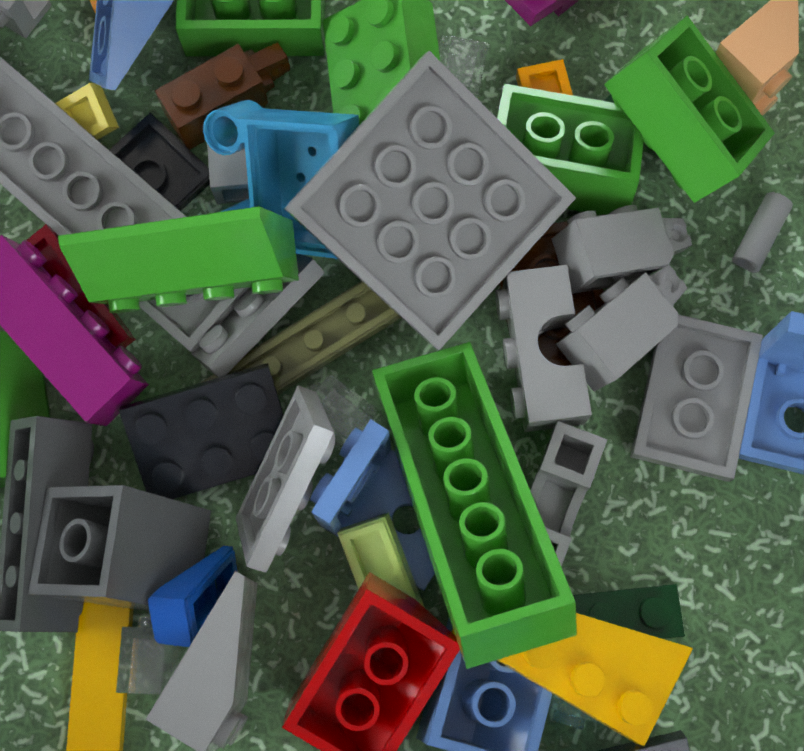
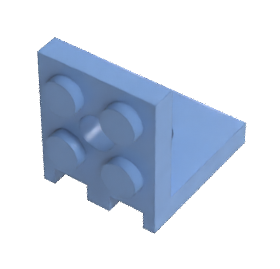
M791 311L762 339L738 459L804 475V432L792 431L784 421L785 410L789 407H796L804 412V314Z
M371 419L363 431L356 427L340 450L339 455L344 457L338 471L334 476L326 473L317 484L310 498V501L315 503L311 513L319 525L337 537V532L343 527L388 512L392 520L394 513L400 507H413L396 453L391 450L389 430ZM419 528V530L412 534H402L395 529L416 586L424 591L435 572L421 529Z

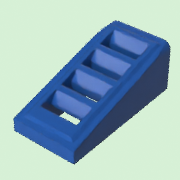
M222 546L165 583L148 598V607L156 642L165 645L190 647L234 572H238L233 546Z

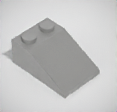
M236 571L146 718L150 723L196 751H214L219 748L224 749L227 744L231 746L248 719L241 711L248 699L258 583Z

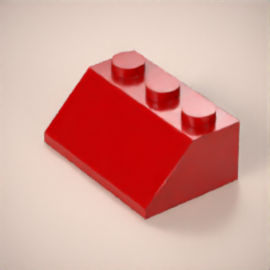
M369 572L290 700L282 728L321 751H397L460 651L456 636L416 599Z

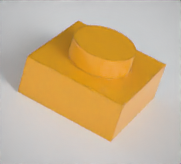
M563 59L517 68L516 80L518 86L573 95Z

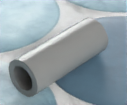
M769 192L765 195L732 258L734 264L752 273L760 271L793 207L792 202L787 197L775 192Z

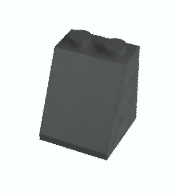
M125 485L47 487L28 594L149 611L148 598L157 589L205 558L211 510Z

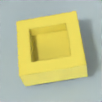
M88 83L55 103L97 140L119 128L103 88L96 83Z

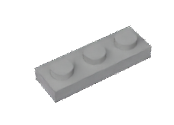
M296 254L299 281L282 283V292L252 294V289L245 292L235 303L234 310L221 325L213 326L200 339V347L191 354L218 378L227 375L325 273L314 259L302 254Z

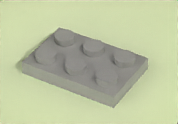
M678 314V326L654 347L630 457L727 482L734 480L763 335Z
M299 385L293 394L236 516L246 567L267 573L274 556H281L285 551L291 533L289 525L296 510L301 511L306 507L313 488L311 479L319 463L325 464L328 461L335 445L334 430L317 392Z

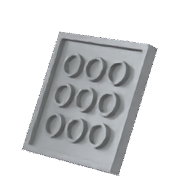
M428 51L415 63L284 209L431 346L440 350L576 197Z

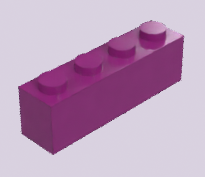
M0 235V326L86 423L106 427L120 414L119 409L121 406L130 404L149 385L138 373L142 368L141 363L123 346H119L116 349L106 337L110 332L107 325L92 311L87 310L84 313L73 301L78 297L76 291L60 276L55 275L52 278L42 266L47 261L46 258L36 247L26 240L19 244Z

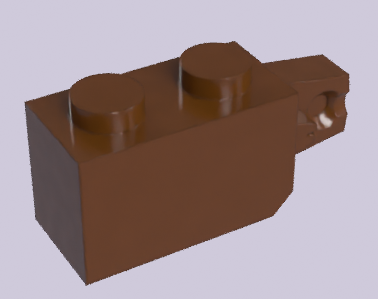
M278 42L255 53L253 49L244 52L240 45L237 44L154 91L166 117L179 138L191 150L206 141L203 133V124L207 115L212 111L244 100L254 101L264 108L268 104L266 93L275 87L273 81L290 71L289 59Z

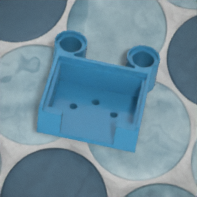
M251 100L240 101L209 113L203 124L204 137L209 147L216 153L224 156L245 149L249 198L221 212L258 206L293 220L296 254L338 259L284 208L359 126V115L262 108L258 103Z

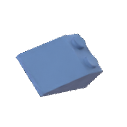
M97 0L89 81L105 89L116 90L174 0Z

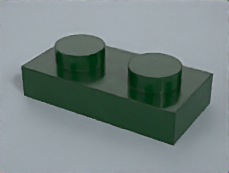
M677 584L573 595L576 602V613L661 639L685 637Z

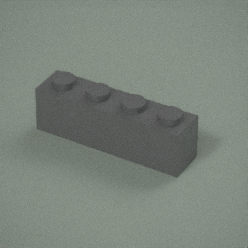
M42 416L16 419L10 422L0 543V631L78 632L79 615L83 610V602L30 595L28 592L47 487L88 486L89 465L94 455V443L91 439L92 424Z

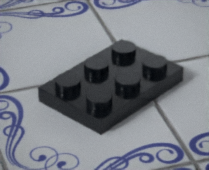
M268 363L127 404L119 409L146 492L170 499L255 475L284 416Z

